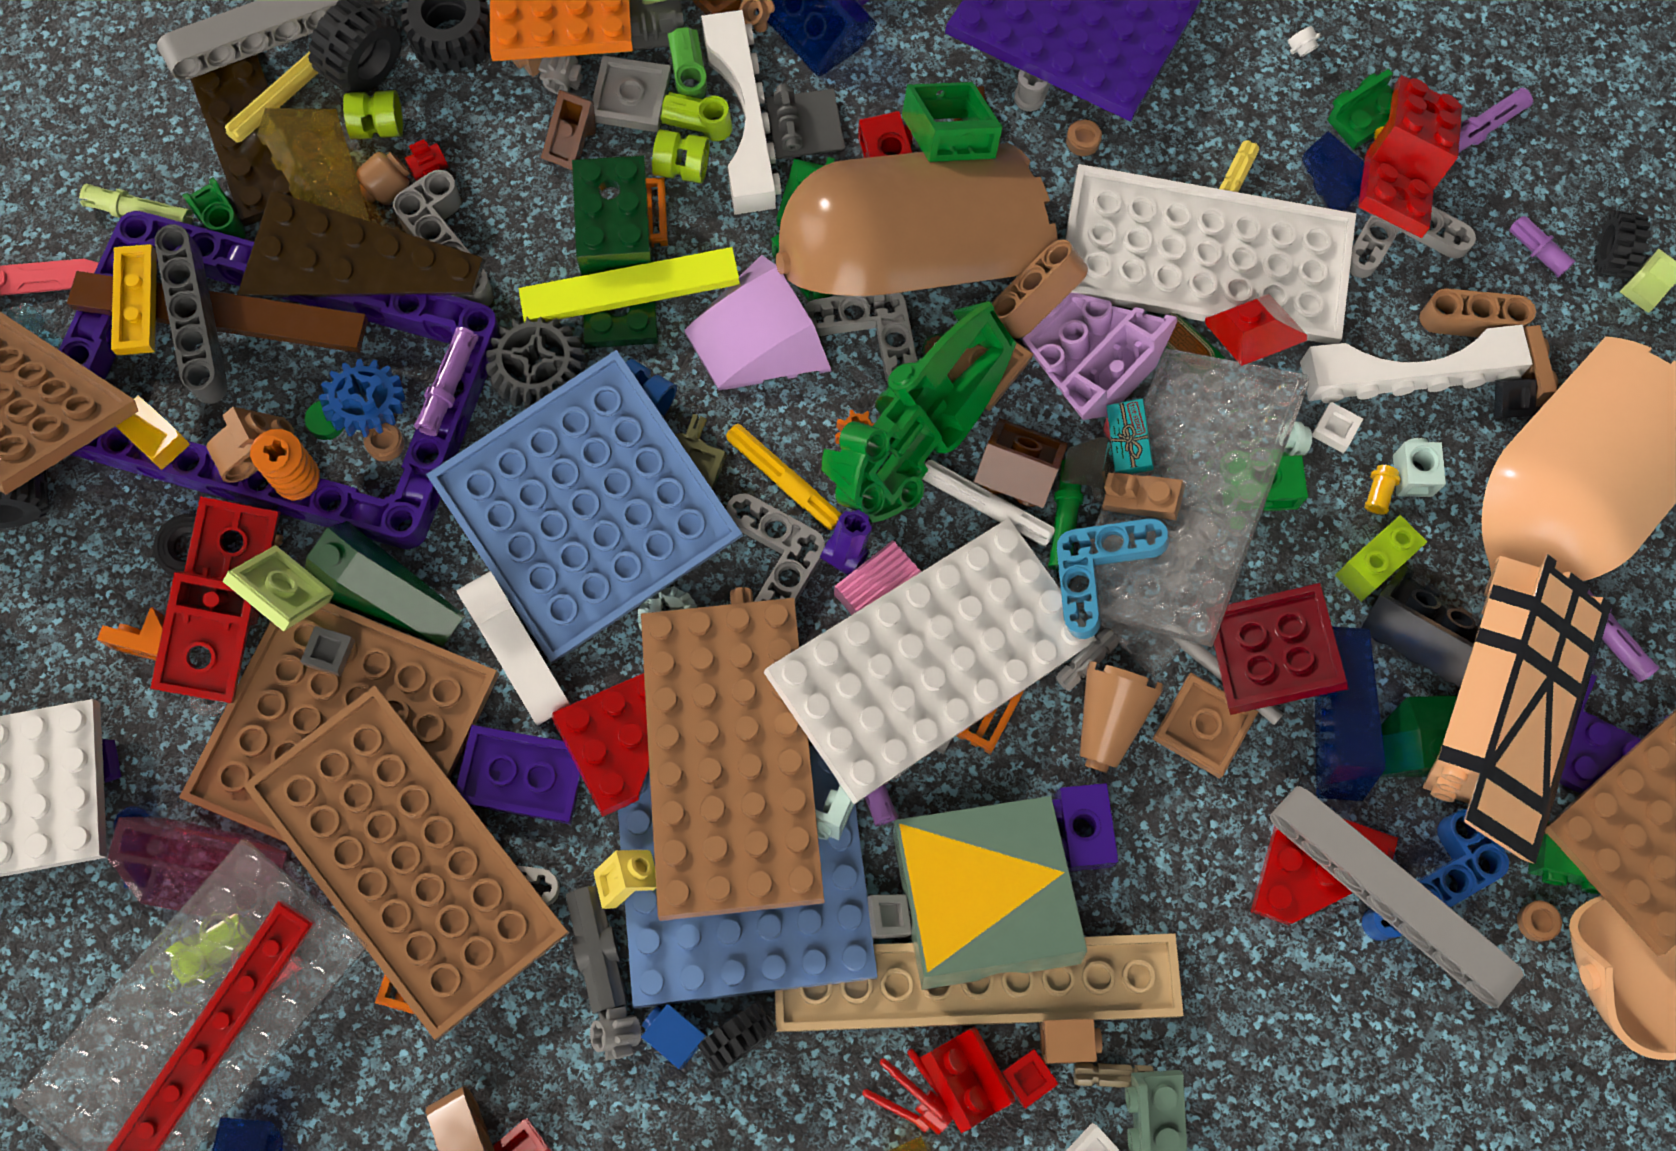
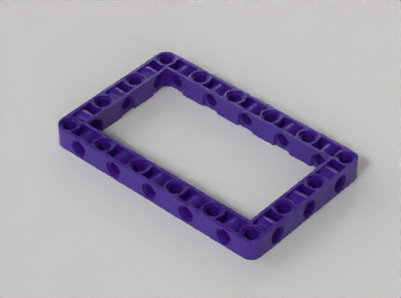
M132 211L123 215L118 221L94 272L95 274L113 276L114 247L152 244L155 248L157 232L166 225L176 224L182 226L199 246L202 252L206 278L240 287L254 242L146 212ZM182 245L178 246L174 251L178 250ZM406 294L405 296L280 297L314 307L366 314L368 322L448 344L451 343L457 327H464L473 331L479 325H488L482 331H473V334L478 335V340L456 387L462 388L463 391L459 395L454 396V404L452 408L447 409L437 436H429L421 433L419 429H415L401 466L404 471L395 494H390V497H385V499L362 494L357 488L320 478L316 490L310 496L302 500L291 501L279 495L270 483L264 490L257 491L258 486L262 482L267 481L259 471L242 481L227 483L222 480L207 447L188 441L190 445L161 470L117 427L111 428L89 444L70 454L238 503L281 512V515L324 527L348 521L373 541L402 549L416 548L427 537L441 500V496L426 474L458 454L488 375L486 364L490 362L486 358V351L493 350L491 338L501 339L500 327L490 307L451 295ZM418 306L415 311L406 313L408 308ZM77 310L59 348L61 352L79 364L87 359L82 365L104 380L116 357V354L111 350L112 316ZM128 442L126 448L118 451L122 444ZM432 453L438 454V457L433 462L423 463L427 455ZM199 461L195 469L187 471L193 462ZM337 500L341 501L337 509L327 511L330 503ZM403 521H413L407 530L397 531V527Z

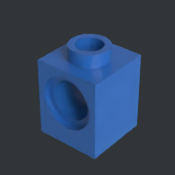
M669 1004L663 1010L658 1006L654 1008L642 1024L646 1031L641 1038L680 1070L685 1067L699 1049L698 1045L707 1038L705 1034Z

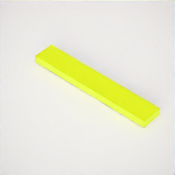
M729 247L518 289L524 322L526 317L531 322H537L540 316L546 322H549L554 318L560 320L740 285L733 248Z

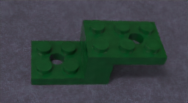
M644 155L572 160L576 258L581 276L653 262ZM609 187H614L620 191L619 195L613 199H605L601 196V193ZM656 301L628 306L630 308L629 312L622 317L613 316L610 310L583 315L586 349L658 344Z

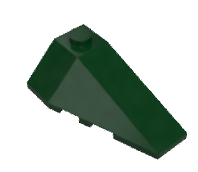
M348 521L327 527L306 557L305 569L335 593L330 600L332 604L439 646H444L466 617Z

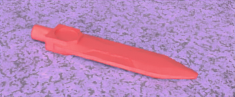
M83 258L0 266V296L71 290L76 271L94 273L99 263Z

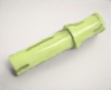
M86 183L80 191V198L87 199V201H80L82 206L110 212L114 217L121 218L128 212L142 211L190 225L193 222V217H190L193 213L190 209L135 197L122 189L113 191Z

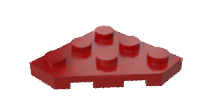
M644 673L552 713L553 722L602 817L639 801L650 769Z
M1344 819L1393 860L1398 837ZM1274 826L1250 912L1290 925L1352 894L1347 887Z

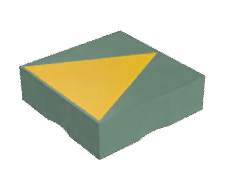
M1051 796L894 820L893 841L902 889L907 895L911 910V937L921 990L979 981L999 973H1029L1082 963L1087 953V947Z

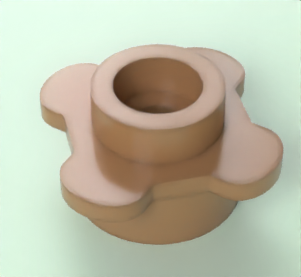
M743 0L739 10L743 11L745 24L751 23L757 32L762 33L768 28L767 21L770 14L775 10V4L772 0Z

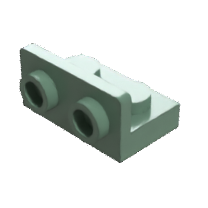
M1180 1070L1131 1073V1087H1126L1125 1089L1128 1113H1133V1128L1127 1131L1129 1151H1187L1183 1073Z

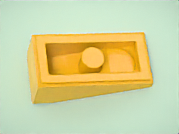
M138 395L134 400L139 412L115 427L163 470L190 443Z

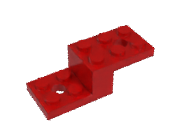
M1403 75L1399 77L1393 87L1389 120L1366 152L1359 208L1423 238L1430 229L1433 191L1457 160L1459 154L1462 105L1459 104L1456 98L1449 94L1441 95L1429 89L1419 79H1409Z
M200 496L184 572H174L150 689L226 703L234 702L250 625L258 624L260 612L227 586L223 580L230 570L274 546L281 512ZM232 530L239 532L243 537V546L235 553L228 552L222 543L224 535ZM196 646L206 647L211 654V661L205 668L195 667L190 661V652Z

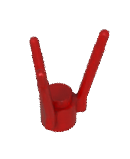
M909 1049L907 1054L934 1092L929 1090L925 1094L886 1058H882L880 1065L920 1101L915 1108L920 1115L868 1089L863 1090V1096L914 1123L924 1133L930 1128L937 1135H940L953 1118L915 1050Z

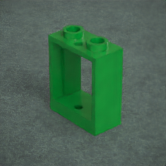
M973 82L907 84L902 117L929 162L996 159L1003 127ZM939 90H943L940 95H936ZM953 118H962V120H963V121H948V122H935V121H934V119H953Z

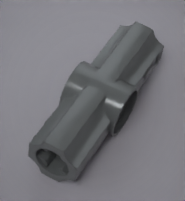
M597 885L573 890L566 894V902L571 916L570 920L575 934L572 937V943L579 971L583 972L592 1014H598L611 1008L627 1006L624 983L618 962L621 961L613 927L609 926L606 909H602Z

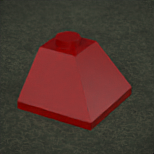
M1270 294L1205 318L1206 326L1241 366L1307 341L1308 335Z

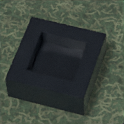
M1530 378L1495 380L1494 417L1534 416L1537 380Z

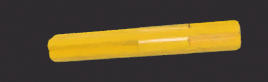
M735 424L726 434L728 442L825 528L833 530L836 527L837 521L842 514L741 424Z

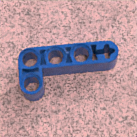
M1468 809L1457 811L1443 818L1437 828L1440 842L1452 860L1417 880L1448 907L1454 906L1502 878L1509 868V859L1503 847L1464 823ZM1457 821L1465 825L1467 829L1466 839L1457 833ZM1480 855L1485 857L1490 865L1488 874L1478 864ZM1447 874L1453 876L1457 882L1456 893L1452 892L1445 883ZM1369 908L1365 911L1362 917V927L1370 938L1375 941H1386L1402 936L1389 923L1384 928L1381 923L1383 918L1373 909Z

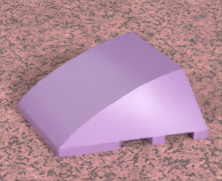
M763 255L739 276L740 285L728 287L684 330L688 340L719 391L761 384L764 380L785 376L788 379L796 378L798 374L814 371H819V373L831 372V367L813 322L784 275L778 272L776 264Z
M1070 293L1022 340L1023 344L1033 353L1034 358L1083 420L1108 416L1106 406L1122 403L1156 368L1175 328L1177 317L1165 315V318L1145 314L1144 309L1135 307L1131 311L1112 306L1111 301Z

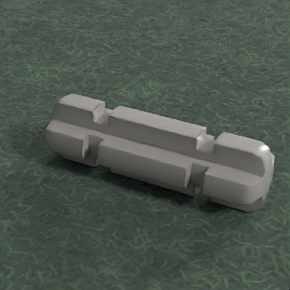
M1106 628L1096 636L1097 641H1092L1088 647L1071 660L1070 666L1066 665L1058 673L1056 680L1065 690H1072L1080 682V677L1084 678L1086 676L1089 661L1097 662L1098 665L1105 658L1106 653L1109 654L1117 647L1120 640L1110 629Z

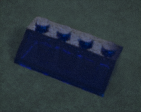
M772 0L775 4V10L770 14L767 21L816 76L819 77L858 52L877 26V22L856 0Z

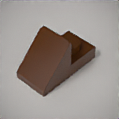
M562 89L559 90L541 155L542 159L572 170V160H579L581 158L586 136L595 135L596 133L593 101Z

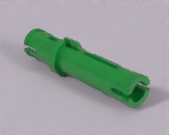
M1075 459L1062 460L1059 490L1054 493V501L1057 503L1054 522L1055 532L1052 537L1048 569L1054 571L1055 567L1058 566L1057 572H1059L1057 542L1062 534L1076 529L1079 506L1084 502L1081 488L1085 463L1078 461V465L1075 466ZM1072 543V548L1070 549L1072 556L1074 551V543Z

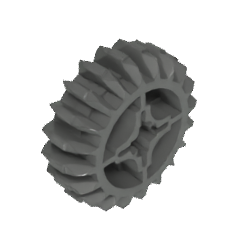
M541 316L537 322H531L526 317L525 323L520 325L518 321L512 319V329L507 330L500 327L499 333L502 339L491 338L493 350L486 351V358L490 362L486 364V371L491 376L490 383L495 390L499 389L498 394L503 400L510 398L511 405L515 408L524 402L525 409H527L585 371V366L582 363L585 361V353L580 348V339L577 336H573L572 329L568 325L561 328V323L557 318L548 323ZM545 343L558 347L564 353V357L556 356L555 352L547 351ZM508 368L516 369L517 373L524 374L526 383L512 378L508 374Z

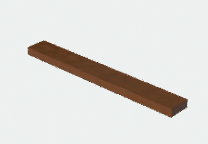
M76 271L66 304L71 310L112 316L113 276ZM156 283V322L170 324L163 285ZM209 291L217 332L356 353L361 351L368 324L366 314ZM196 310L191 311L186 318L192 316Z

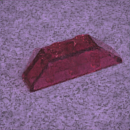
M119 817L107 860L113 868L115 867L125 884L141 904L225 920L263 898L276 893L287 852L248 835L169 818Z

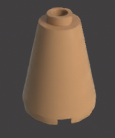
M1089 661L1086 673L1079 756L1087 758L1086 767L1107 773L1109 766L1114 768L1119 766L1159 699L1164 685L1157 682L1155 688L1147 686L1149 680L1147 677L1110 665H1105L1104 672L1095 670L1097 662Z

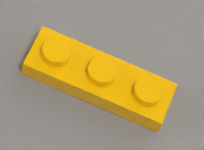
M152 244L114 247L111 350L117 356L155 352L157 253Z

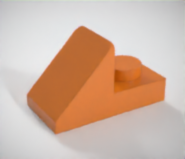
M151 607L141 630L126 624H119L118 629L102 625L97 640L112 650L156 661L165 616Z

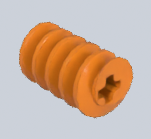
M271 429L260 434L251 445L250 457L253 465L283 498L291 501L302 500L316 490L320 481V470L299 439L291 432L283 429Z

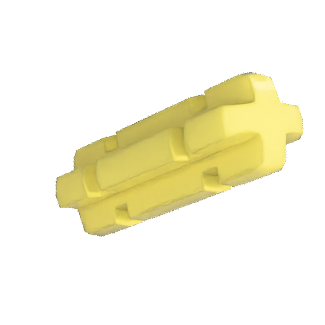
M1249 140L1242 142L1219 189L1239 192L1259 152V146L1256 143H1252Z

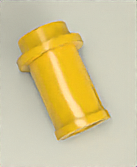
M1378 465L1376 470L1372 471L1370 477L1373 482L1367 502L1364 505L1367 511L1380 515L1388 513L1394 487L1399 485L1401 478L1398 476L1399 471L1396 468L1388 465Z

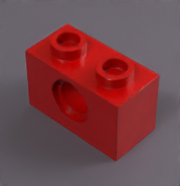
M900 111L859 120L858 141L863 158L888 156L885 154L887 152H893L897 155L912 153L910 147L913 142L912 133L907 124H903Z

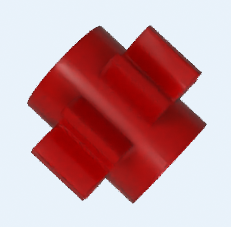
M422 139L409 145L412 154L404 159L415 181H418L432 171L449 168L437 143L428 146L427 142Z

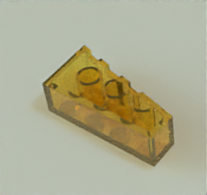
M265 108L257 136L263 145L267 144L272 153L271 160L278 171L282 170L290 183L289 190L293 197L370 221L337 110Z

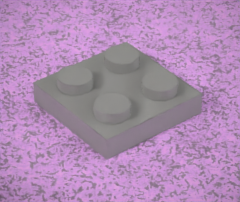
M603 55L592 99L596 123L658 132L661 124L662 103L665 94L667 95L672 74L671 65Z

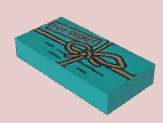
M1143 398L1107 405L1115 473L1135 474L1154 470Z

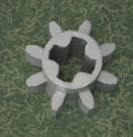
M576 56L542 58L538 68L541 71L539 78L543 80L544 87L555 94H558L561 89L569 92L570 87L578 90L583 77L580 73L582 66L578 65Z
M626 1007L607 1009V1011L599 1012V1020L594 1021L590 1028V1040L596 1052L605 1051L606 1061L633 1055L632 1047L637 1046L641 1040V1026L637 1017L634 1015L626 1016Z

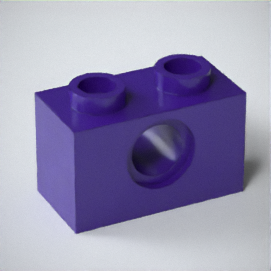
M1107 783L1059 788L1052 802L1057 823H1059L1061 841L1069 872L1112 868L1119 861ZM1076 819L1087 821L1091 827V836L1087 838L1078 836L1074 832L1073 821Z

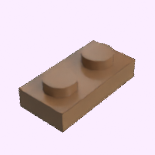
M1541 325L1526 326L1524 332L1533 365L1521 378L1537 380L1536 406H1543L1557 391L1558 378L1555 371H1552L1549 343L1543 337Z

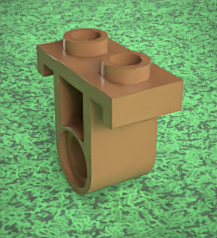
M232 407L222 415L227 426L212 437L206 447L222 480L227 483L242 481L258 471L251 460L250 447L260 434L271 429H283L294 435V429L283 417Z

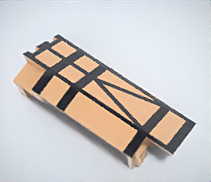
M1549 554L1546 555L1540 567L1503 556L1499 557L1484 592V596L1487 597L1481 613L1483 617L1439 756L1423 785L1424 789L1430 790V794L1439 800L1454 802L1456 799L1468 803L1469 806L1464 823L1522 860L1536 864L1612 607V604L1604 597L1589 595L1588 590L1590 586L1572 572H1564L1562 574L1555 569L1557 561Z

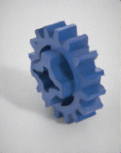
M357 359L356 367L350 368L347 363H343L342 373L339 374L335 371L329 373L332 383L322 382L321 387L324 394L319 395V400L325 419L332 422L336 431L345 427L347 435L350 437L353 436L356 430H361L364 438L368 437L369 429L373 428L381 434L383 433L382 424L385 422L393 426L396 424L393 413L403 414L404 410L401 402L406 399L398 375L393 376L391 367L388 365L380 370L377 360H373L369 366H364L362 359Z

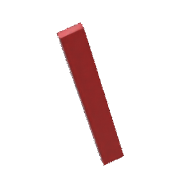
M282 900L276 903L106 1151H161L316 922Z

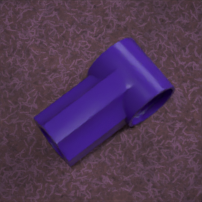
M860 510L844 511L838 519L834 534L826 543L820 559L847 576L861 566L870 551L865 548L872 530V526L869 524V516Z

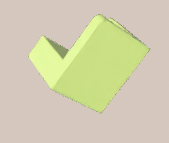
M1658 249L1625 284L1620 293L1649 313L1676 284V261Z

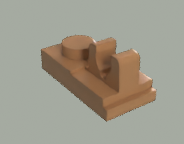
M1115 472L1108 473L1104 486L1106 494L1102 509L1109 512L1177 520L1185 485L1183 480Z

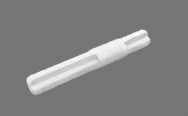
M928 460L925 463L929 470L922 480L1000 523L1009 518L1021 535L1039 545L1046 546L1049 544L1055 532L1053 526L933 460Z

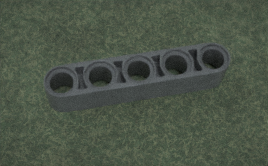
M176 224L166 225L155 236V248L182 384L199 401L206 404H214L225 396L228 384L202 252L197 243L182 226ZM182 245V247L174 251L178 246ZM189 277L185 283L180 284L182 280ZM196 310L192 316L186 318L191 311ZM203 343L202 347L192 352L196 345ZM210 377L204 385L199 386L201 380Z

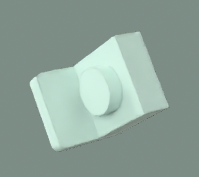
M841 785L838 791L831 789L823 812L815 809L818 838L820 839L832 837L839 840L854 807L853 802Z

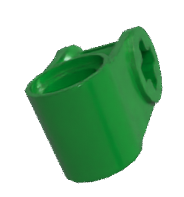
M214 177L209 179L208 185L194 193L189 194L186 192L182 195L200 223L203 222L208 230L241 239L246 237L244 225Z

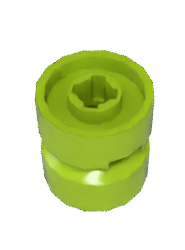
M396 90L376 91L373 97H370L366 92L345 93L343 110L345 125L350 139H372L374 133H378L381 138L402 137L403 114L400 98Z
M660 129L656 135L653 148L652 174L670 179L679 174L683 181L702 184L709 161V138L689 134L686 139H682L679 132ZM683 150H687L685 165L681 164Z

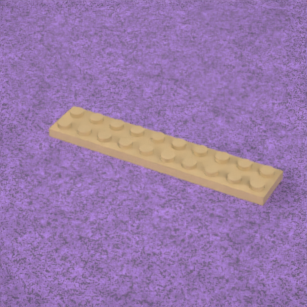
M1176 933L1084 937L1087 953L1081 964L1029 973H999L979 981L921 990L913 943L873 944L877 979H866L864 981L848 983L841 982L840 984H827L807 988L800 987L799 989L776 990V1032L1040 1023L1044 1020L1094 1019L1095 1021L1182 1017L1184 1014Z

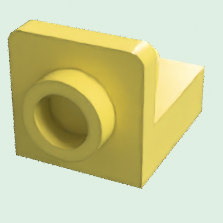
M616 850L593 872L602 909L617 908L635 891L656 889L655 865L652 853L649 850Z

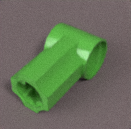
M689 27L676 28L675 31L668 33L676 93L704 99L707 92V81L698 31ZM687 79H695L699 84L695 87H687L683 82Z

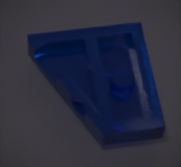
M1327 131L1305 151L1302 161L1307 172L1313 177V186L1317 195L1323 196L1328 209L1346 211L1360 197L1365 161Z

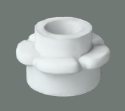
M1312 26L1301 30L1288 40L1292 48L1290 53L1295 54L1298 52L1300 57H1303L1319 46L1316 40L1321 37V33L1316 34Z

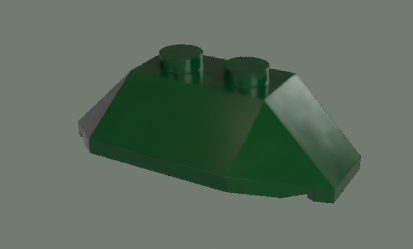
M1457 696L1406 697L1366 740L1370 778L1427 777L1439 756Z

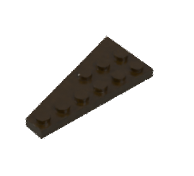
M271 190L237 295L254 298L255 296L474 295L485 259Z

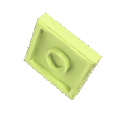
M276 545L230 570L223 580L227 586L282 631H286L328 604L335 594Z

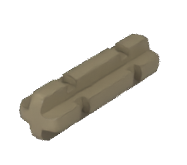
M1076 1063L1073 1069V1079L1077 1086H1093V1083H1096L1098 1087L1126 1088L1131 1087V1073L1152 1072L1154 1068L1150 1065H1135V1068H1132L1131 1065L1098 1063L1096 1066H1093L1092 1063Z

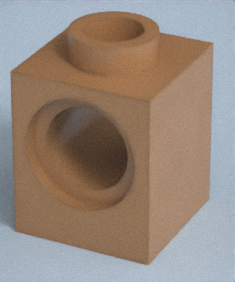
M1094 1019L1044 1020L1039 1023L1041 1058L1045 1064L1097 1062L1096 1053H1102V1034L1100 1028H1094Z

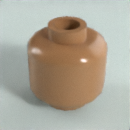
M379 151L374 153L357 169L356 176L361 184L356 188L371 204L377 200L383 205H389L401 191L409 187L407 176L410 174V171L391 151L387 155Z

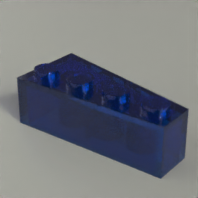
M1332 626L1348 689L1315 696L1316 797L1363 801L1386 769L1370 629Z

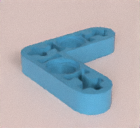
M1142 519L1073 529L1060 536L1057 542V555L1063 615L1067 629L1074 637L1078 639L1093 637L1101 626L1095 566L1153 558L1162 555L1167 550L1170 539L1167 528L1161 521L1157 519ZM1155 531L1157 536L1155 544L1148 545L1146 540L1147 532ZM1130 533L1134 534L1136 548H1131L1128 535ZM1117 535L1124 540L1122 547L1118 551L1109 552L1102 547L1104 540L1108 536ZM1090 539H1095L1098 551L1096 554L1092 552ZM1079 542L1080 547H1082L1078 551L1079 555L1072 556L1070 552L1072 543ZM1081 575L1089 579V586L1079 593L1071 591L1068 588L1070 580L1075 576ZM1077 603H1084V609L1088 618H1092L1086 620L1085 627H1079L1078 623L1074 621L1079 619Z

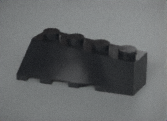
M1403 564L1379 595L1360 630L1369 634L1376 642L1386 644L1404 654L1409 661L1421 664L1437 673L1447 683L1456 684L1461 687L1479 630L1473 614L1462 606L1457 609L1450 607L1439 599L1442 594L1440 590L1430 583L1424 588L1412 579L1414 571Z

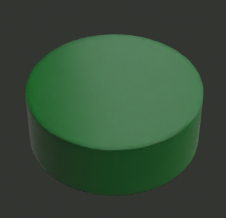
M320 401L312 404L305 414V424L314 437L320 440L334 439L345 428L343 427L338 431L334 429L332 422L325 419Z

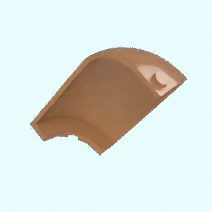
M1010 143L999 144L996 159L929 162L923 152L843 160L827 164L811 173L802 181L790 197L780 224L779 252L776 255V267L778 272L783 274L789 282L814 292L845 296L894 294L1018 276L1050 244L1058 240L1056 223L1049 224L1045 204L1050 199L1041 177L1033 176L1029 169V158Z

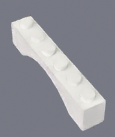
M742 10L702 15L703 37L708 65L717 71L733 88L742 105L746 119L742 140L736 154L728 165L729 186L734 215L776 209L775 195L781 194L779 173L772 174L771 164H776L773 142L766 143L765 134L770 133L768 113H761L760 104H764L765 99L762 82L756 83L754 74H759L757 53H750L749 45H754L751 23L745 24Z
M1523 325L1487 328L1477 340L1461 351L1441 359L1426 362L1385 360L1361 352L1347 343L1311 346L1300 361L1308 401L1322 400L1323 403L1337 402L1344 397L1357 396L1358 399L1362 400L1370 399L1378 394L1391 392L1395 396H1401L1419 389L1438 392L1450 386L1463 385L1464 388H1475L1486 382H1495V380L1521 379V376L1533 365Z

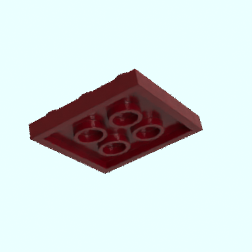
M1320 583L1206 609L1230 715L1348 689Z

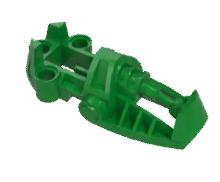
M989 300L954 310L953 313L958 322L937 341L923 358H920L916 363H904L891 372L886 391L882 392L876 399L875 408L881 416L873 426L852 421L841 431L839 438L841 452L824 448L821 471L836 484L835 498L840 505L866 513L869 516V522L875 523L895 516L906 508H914L920 503L924 493L922 479L929 470L924 461L933 449L938 453L944 454L953 451L961 444L992 398L1015 349L1016 342L1002 324ZM980 345L988 349L953 383L950 381L947 374L967 348ZM890 452H892L891 456L888 458V460L885 462V464L882 466V468H881V469L879 470V472L876 474L877 470L880 468V466L883 464V462H884V461L886 460V458L889 456Z

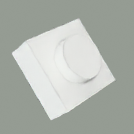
M1330 402L1316 425L1312 437L1344 453L1354 438L1363 418Z

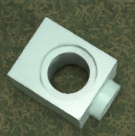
M1414 438L1404 442L1394 453V468L1399 471L1398 476L1401 478L1400 484L1396 486V496L1433 497L1446 485L1442 442H1428L1424 438ZM1413 461L1420 463L1424 471L1417 469Z

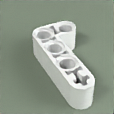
M489 571L456 590L537 726L552 718L553 712L569 706L570 703L492 572Z

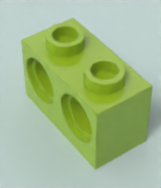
M1399 515L1351 558L1335 576L1362 602L1422 548L1427 541Z

